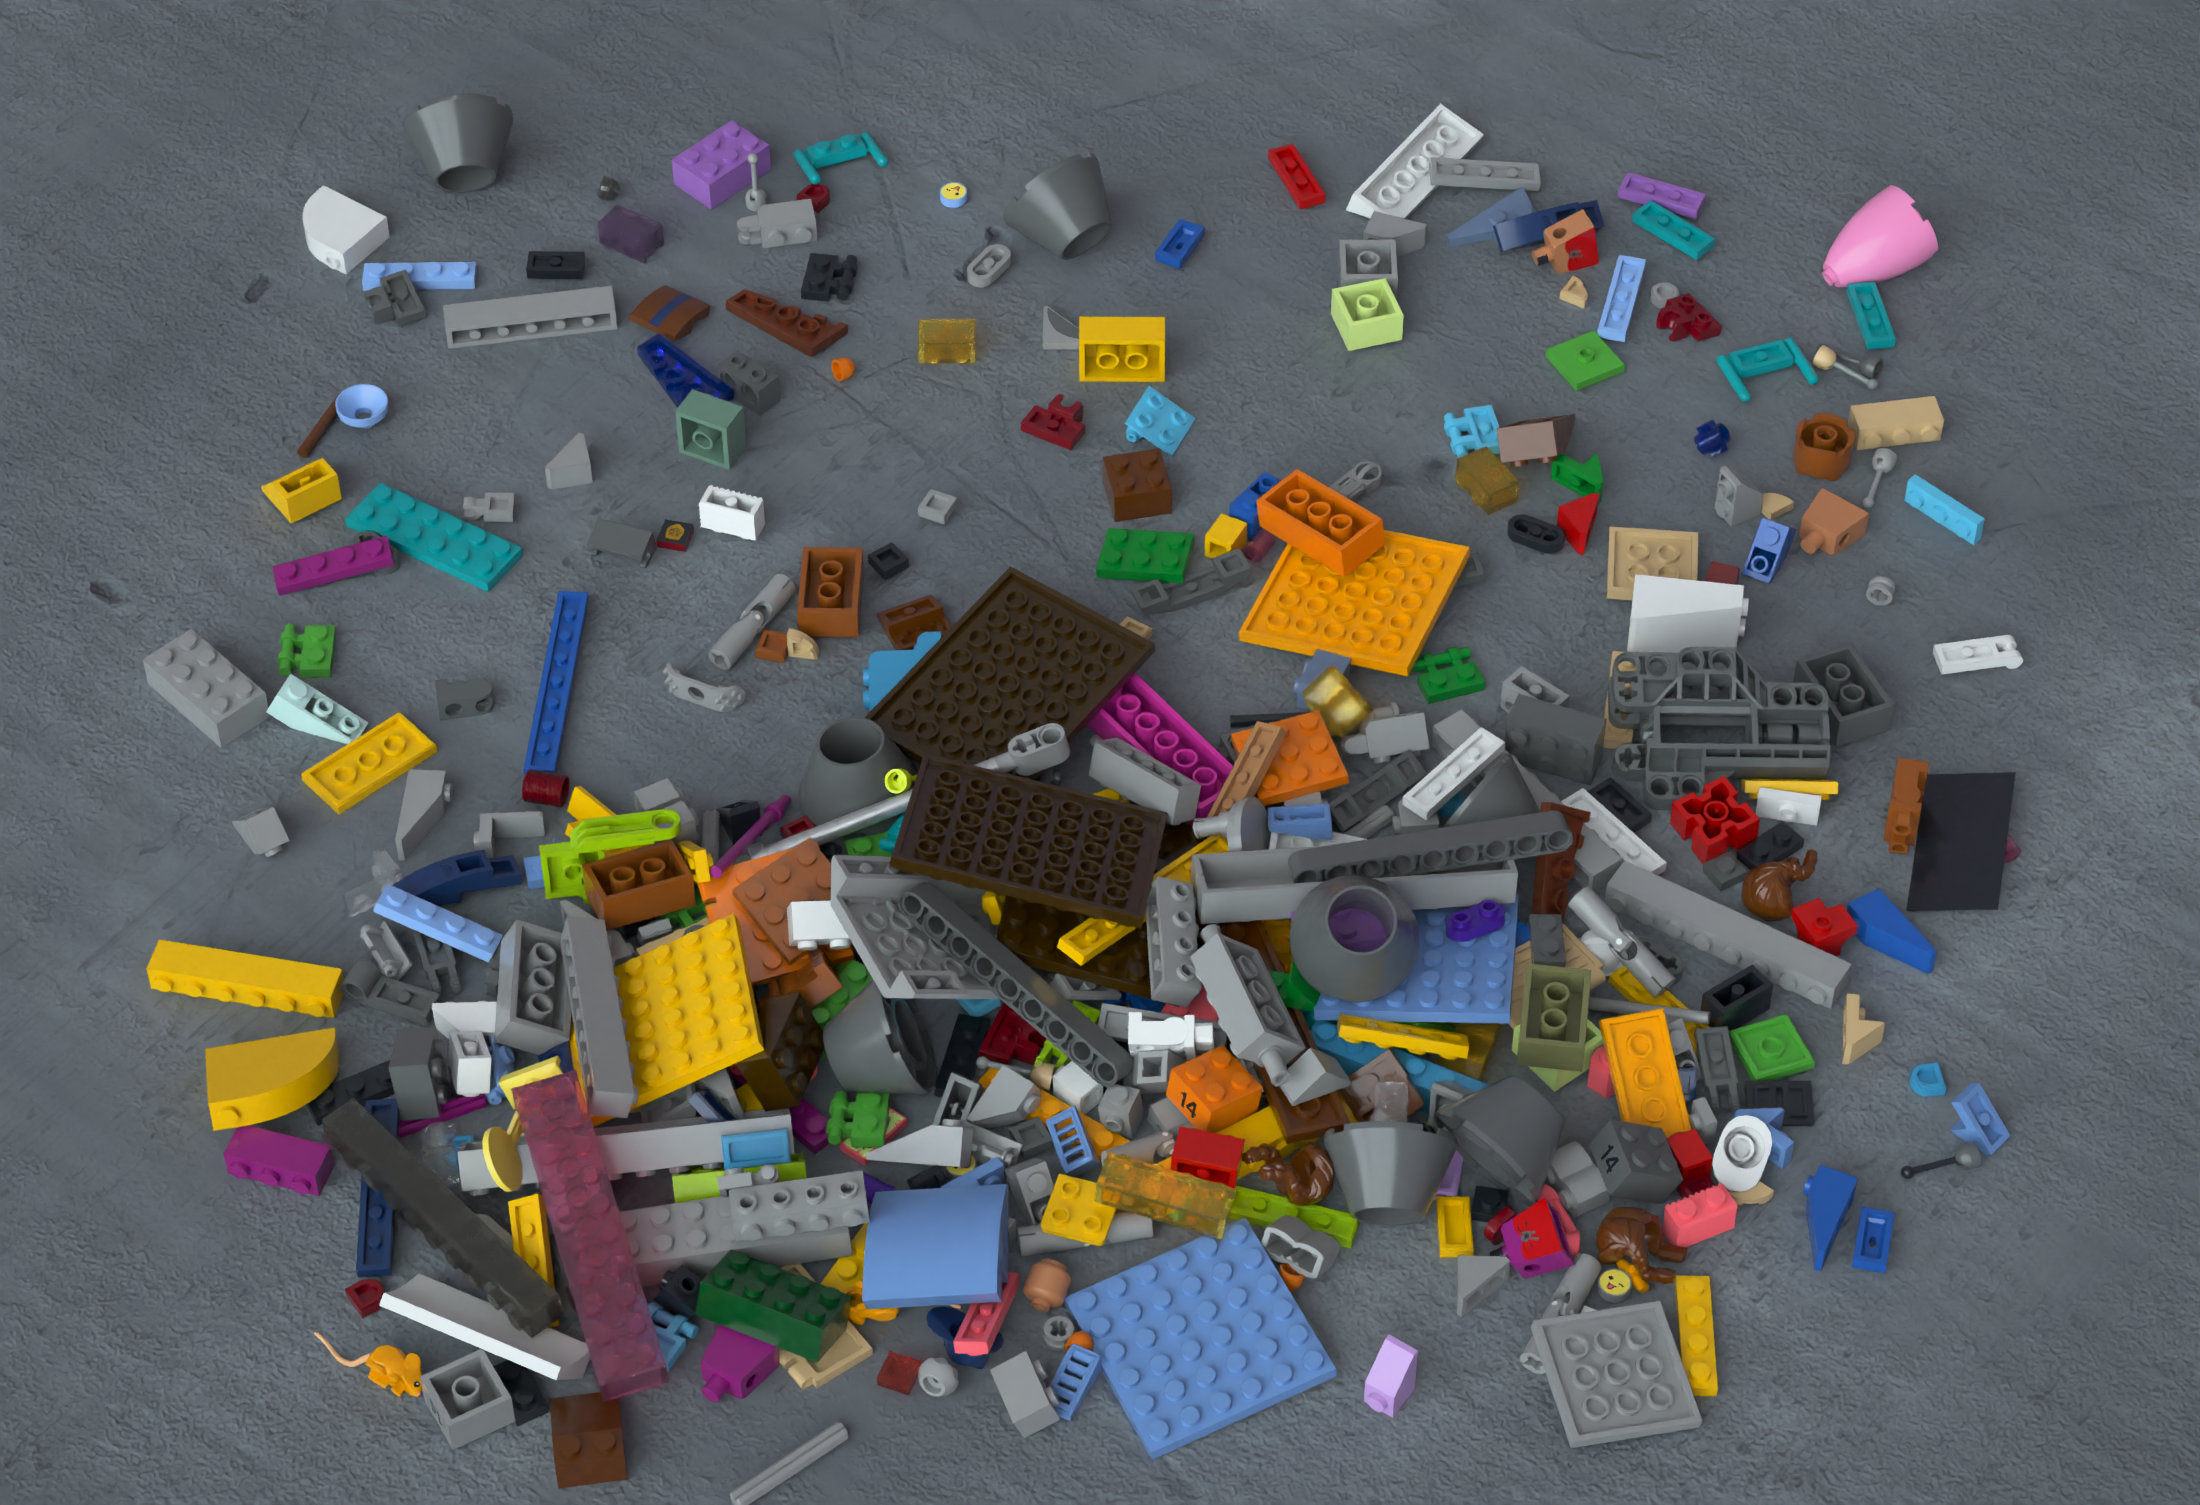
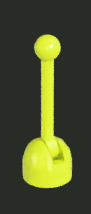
M902 768L892 769L885 776V786L894 794L906 792L911 787L912 782H915L917 775L911 776L907 770Z

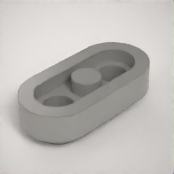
M1000 244L988 246L967 267L968 282L979 288L991 285L1011 265V251L1009 248Z

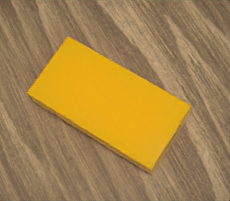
M1469 1196L1436 1197L1440 1258H1458V1255L1473 1256L1474 1248Z

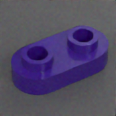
M1486 900L1455 912L1446 919V935L1453 941L1465 942L1498 930L1505 924V908L1495 901Z

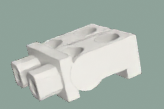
M1129 1012L1128 1046L1130 1055L1133 1057L1138 1052L1169 1050L1182 1058L1186 1056V1060L1189 1061L1197 1057V1053H1206L1214 1049L1213 1023H1196L1195 1015H1185V1021L1179 1017H1170L1165 1021H1143L1142 1012Z

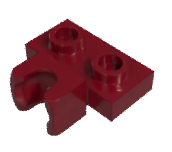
M1689 293L1667 299L1666 305L1660 310L1656 322L1658 329L1670 328L1673 330V333L1669 336L1670 341L1687 338L1688 333L1697 341L1719 336L1722 325Z
M1058 394L1048 405V410L1035 405L1021 422V431L1072 450L1085 434V424L1080 423L1083 418V405L1080 401H1077L1070 407H1064L1061 405L1063 395Z
M1003 1003L979 1049V1057L984 1056L989 1061L1011 1065L1016 1056V1060L1034 1065L1039 1055V1047L1044 1048L1046 1038L1012 1008Z

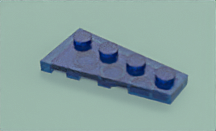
M659 333L637 347L638 356L677 408L692 389L728 402L734 398L732 388Z

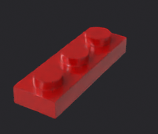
M1294 144L1268 150V160L1299 209L1325 203L1326 194Z

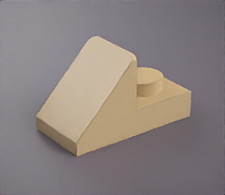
M1846 994L1843 1011L1842 1064L1852 1063L1879 1045L1883 1038L1885 1023L1865 1020V1008H1859V994Z

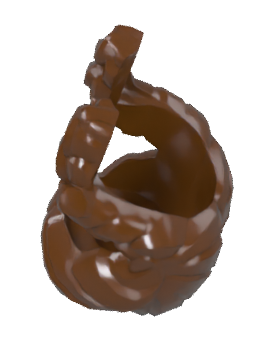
M1813 849L1807 850L1803 865H1800L1798 858L1790 857L1786 861L1767 862L1750 870L1745 875L1742 885L1741 899L1743 905L1751 914L1767 922L1782 921L1789 918L1792 908L1795 907L1790 887L1796 880L1803 882L1810 878L1818 861L1817 852Z
M1313 1142L1305 1144L1287 1163H1282L1283 1160L1279 1150L1266 1143L1260 1144L1259 1147H1250L1249 1150L1242 1154V1161L1245 1164L1264 1160L1265 1165L1261 1166L1258 1171L1260 1178L1264 1181L1273 1180L1280 1193L1286 1196L1288 1201L1295 1206L1306 1207L1321 1202L1332 1190L1334 1184L1333 1164L1327 1151Z
M1639 1207L1614 1208L1603 1218L1596 1233L1598 1260L1603 1264L1612 1265L1620 1261L1624 1254L1630 1256L1635 1269L1638 1270L1641 1279L1645 1282H1650L1651 1280L1667 1284L1673 1283L1676 1278V1270L1649 1266L1646 1242L1649 1254L1654 1257L1658 1255L1659 1259L1663 1262L1682 1263L1685 1261L1687 1248L1667 1244L1663 1239L1658 1216Z

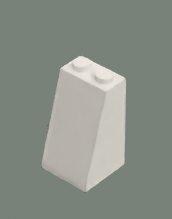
M1635 574L1627 652L1679 653L1686 647L1737 648L1738 636L1744 637L1746 619H1742L1741 616H1747L1749 598H1743L1744 585Z

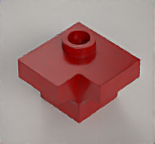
M1817 898L1794 907L1791 911V918L1797 930V939L1831 955L1839 956L1844 942L1857 933L1858 925L1842 904L1827 909L1821 899Z

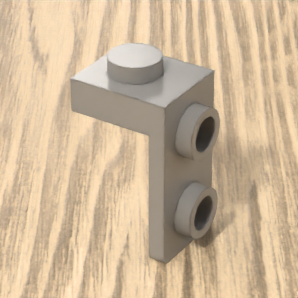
M525 811L480 814L479 831H474V849L485 850L488 858H495V838L544 836L543 812Z

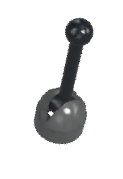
M1974 1141L1965 1143L1957 1148L1954 1157L1913 1168L1904 1166L1901 1169V1175L1905 1179H1910L1916 1173L1954 1163L1964 1170L1981 1167L1980 1153Z

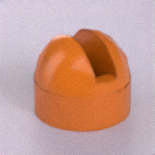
M847 357L834 359L831 363L834 378L839 382L851 378L855 372L854 362Z
M1288 1263L1280 1265L1278 1273L1289 1291L1294 1292L1300 1289L1305 1276L1297 1273Z
M1084 1331L1075 1332L1068 1338L1064 1345V1350L1067 1353L1071 1344H1076L1093 1351V1338Z

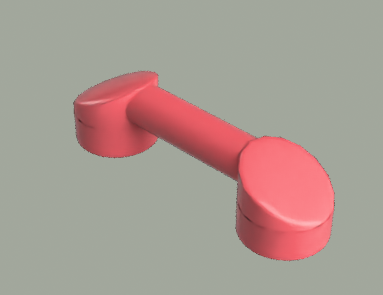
M1544 1184L1538 1201L1546 1198L1558 1211L1572 1257L1574 1258L1576 1254L1580 1253V1231L1577 1230L1556 1191Z

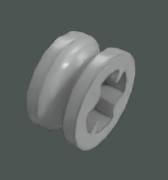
M1873 577L1866 591L1867 599L1875 605L1889 604L1895 592V584L1887 577Z
M1055 1316L1048 1319L1044 1325V1342L1052 1350H1064V1345L1068 1338L1074 1334V1326L1068 1318ZM1058 1330V1332L1060 1333L1061 1330L1065 1331V1335L1060 1337L1059 1334H1057L1056 1337L1053 1336V1332Z

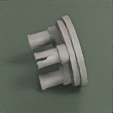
M1256 797L1242 798L1239 802L1233 804L1230 811L1221 812L1219 816L1195 818L1193 822V831L1196 838L1222 834L1228 841L1229 852L1268 850L1271 835L1268 827V813L1261 801Z

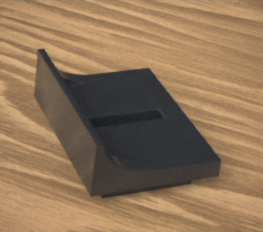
M1746 1081L1744 1091L1747 1109L1777 1108L1776 1091H1782V1105L1785 1110L1782 1126H1814L1811 1081Z

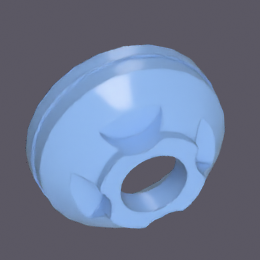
M354 385L346 388L338 395L335 402L336 412L340 420L345 424L367 429L385 417L388 412V398L386 393L375 385ZM361 413L371 414L370 418H356V416Z

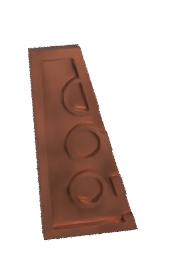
M743 289L726 300L725 310L809 357H813L848 334V324L838 322L837 325L826 322L827 317L815 314L814 317L801 313V308L793 305L779 306L776 299L747 289Z

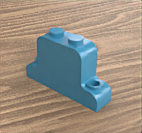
M941 631L922 633L917 639V644H914L913 650L876 651L872 653L869 657V668H863V686H869V690H863V708L870 709L871 711L941 639Z

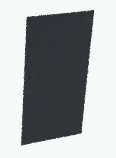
M2016 772L1927 774L1906 911L1998 910Z

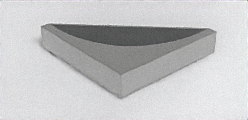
M1044 306L1043 349L1079 350V328L1050 307Z

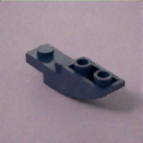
M1597 200L1580 204L1579 202L1570 203L1494 225L1493 229L1500 252L1545 243L1543 231L1546 228L1582 209L1591 220L1595 230L1601 229L1605 225Z
M485 850L456 855L430 864L404 877L392 886L434 905L442 906L460 903L461 893L520 885L522 884V873L514 855L488 858Z

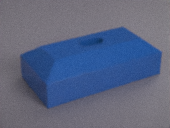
M1179 219L1156 250L1155 261L1180 269L1204 237L1205 227Z
M1861 1206L1852 1261L1853 1268L1885 1273L1895 1212ZM1869 1243H1875V1247H1871Z

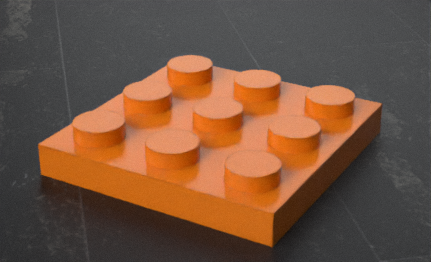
M1319 710L1269 723L1282 727L1287 734L1255 794V797L1261 801L1264 807L1349 784L1347 771ZM1253 728L1231 734V741L1237 756L1240 755Z

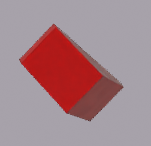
M1592 493L1558 507L1557 526L1563 530L1564 537L1578 554L1584 555L1597 518L1600 494Z

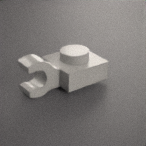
M485 492V499L465 497L463 509H465L464 519L472 521L484 515L485 522H513L515 493Z

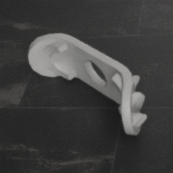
M666 662L663 674H667V678L664 683L669 685V693L678 698L719 712L732 711L738 708L745 700V691L740 686L725 687L719 685L714 687L681 675V671L672 668L671 662ZM690 687L699 689L703 693L704 698L694 695Z

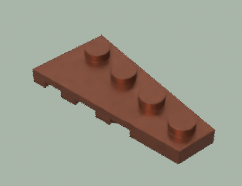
M1541 802L1540 812L1559 811L1565 815L1573 836V843L1565 851L1536 857L1531 914L1561 915L1563 924L1570 897L1567 885L1575 877L1577 866L1573 862L1576 850L1582 849L1585 837L1581 835L1583 823L1589 822L1591 812L1553 802Z

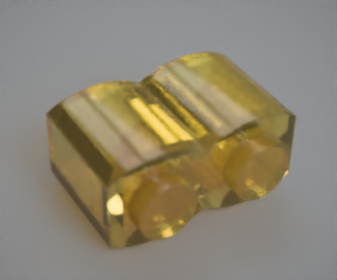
M1334 666L1328 667L1302 691L1306 706L1312 712L1319 710L1326 720L1324 723L1329 732L1335 736L1340 735L1342 738L1349 735L1374 711L1364 697L1352 687L1346 677Z

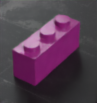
M249 1125L237 1127L223 1153L228 1173L237 1178H249L263 1182L268 1186H280L292 1189L300 1194L308 1193L320 1196L335 1166L331 1146Z

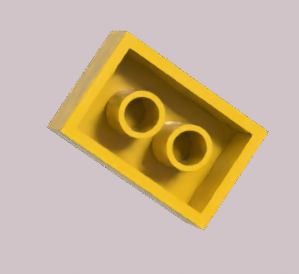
M1079 316V382H1165V317Z

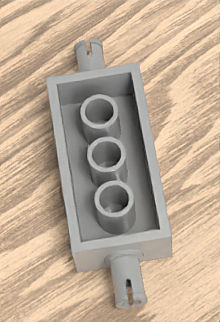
M1211 924L1206 926L1200 933L1205 944L1190 957L1196 968L1195 975L1203 983L1207 991L1206 998L1217 1012L1219 1017L1218 1023L1227 1033L1231 1042L1230 1048L1232 1052L1240 1059H1246L1260 1067H1265L1272 1085L1281 1086L1291 1079V1073L1286 1065L1306 1047L1259 951L1224 936L1219 925Z

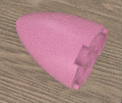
M1890 185L1863 205L1840 231L1824 261L1823 278L1831 286L1834 284L1836 287H1847V284L1873 281L1879 283L1918 267L1932 258L1933 254L1938 251L1937 238L1929 220L1925 219L1923 221L1920 213L1912 207L1915 201L1905 191Z

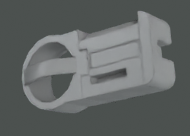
M1360 462L1330 485L1329 488L1351 501L1356 500L1362 494L1367 496L1381 486V467L1374 462ZM1365 474H1372L1376 477L1370 480L1362 479Z

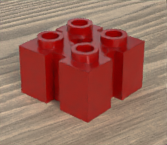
M1725 776L1703 786V794L1699 797L1694 792H1691L1672 802L1670 824L1684 841L1692 839L1691 850L1702 864L1726 853L1727 848L1730 846L1738 851L1758 837L1759 817L1746 802L1740 805L1737 803L1738 792Z

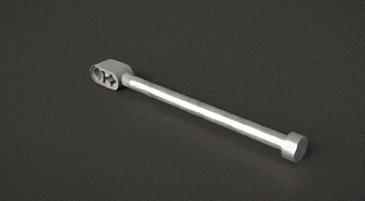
M1049 723L1014 737L1008 744V752L977 763L974 766L1002 773L1015 769L1018 774L1028 776L1064 762L1070 755V748L1063 727L1056 723ZM913 789L763 847L762 842L755 843L748 848L751 859H756L793 849L808 838H811L814 843L818 842V845H822L906 812Z

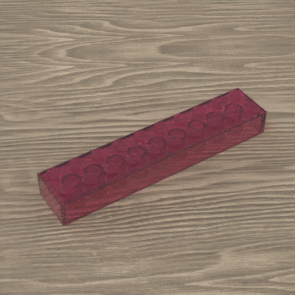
M576 1070L511 1088L515 1108L603 1402L668 1383L669 1378L665 1360Z

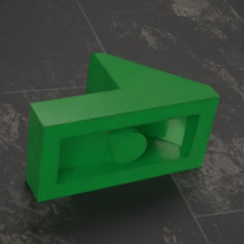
M1595 453L1584 465L1564 454L1556 456V461L1552 462L1551 479L1583 497L1592 493L1600 494V504L1604 481L1598 454Z
M1294 960L1292 961L1290 974L1268 970L1285 1007L1314 1011V1006L1317 1005L1320 992L1310 986L1302 977Z

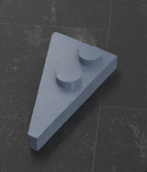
M1518 188L1449 233L1446 237L1448 248L1496 239L1493 229L1494 225L1535 213L1536 211L1524 188Z

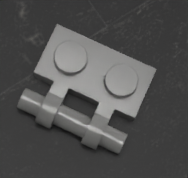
M769 1164L762 1166L758 1173H745L744 1168L724 1170V1176L717 1177L720 1195H729L730 1189L778 1183V1170L775 1166Z

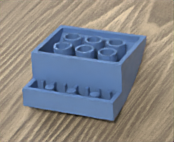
M1007 1184L875 1192L870 1209V1223L867 1226L864 1253L862 1301L867 1309L1002 1302V1282H1008Z

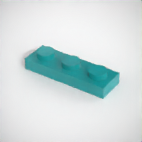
M1652 200L1633 213L1632 222L1695 260L1701 258L1715 245L1714 237Z
M1875 281L1847 284L1846 293L1866 349L1895 347L1896 338Z

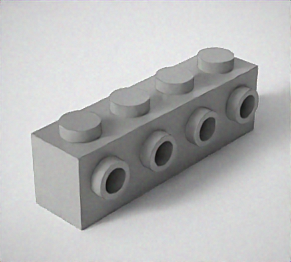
M1117 737L1095 741L1088 776L1099 781L1101 786L1120 793L1123 799L1133 801L1142 807L1168 813L1167 824L1180 825L1181 822L1195 819L1201 789L1200 784Z
M1159 876L1151 884L1146 906L1151 1000L1187 1007L1195 996L1200 994L1203 983L1195 975L1196 968L1190 958L1198 950L1197 937L1199 926L1195 921L1197 900L1194 898L1193 884Z
M863 1170L729 1190L731 1218L736 1242L755 1241L760 1238L789 1236L809 1231L819 1232L829 1228L853 1227L859 1224L870 1223Z

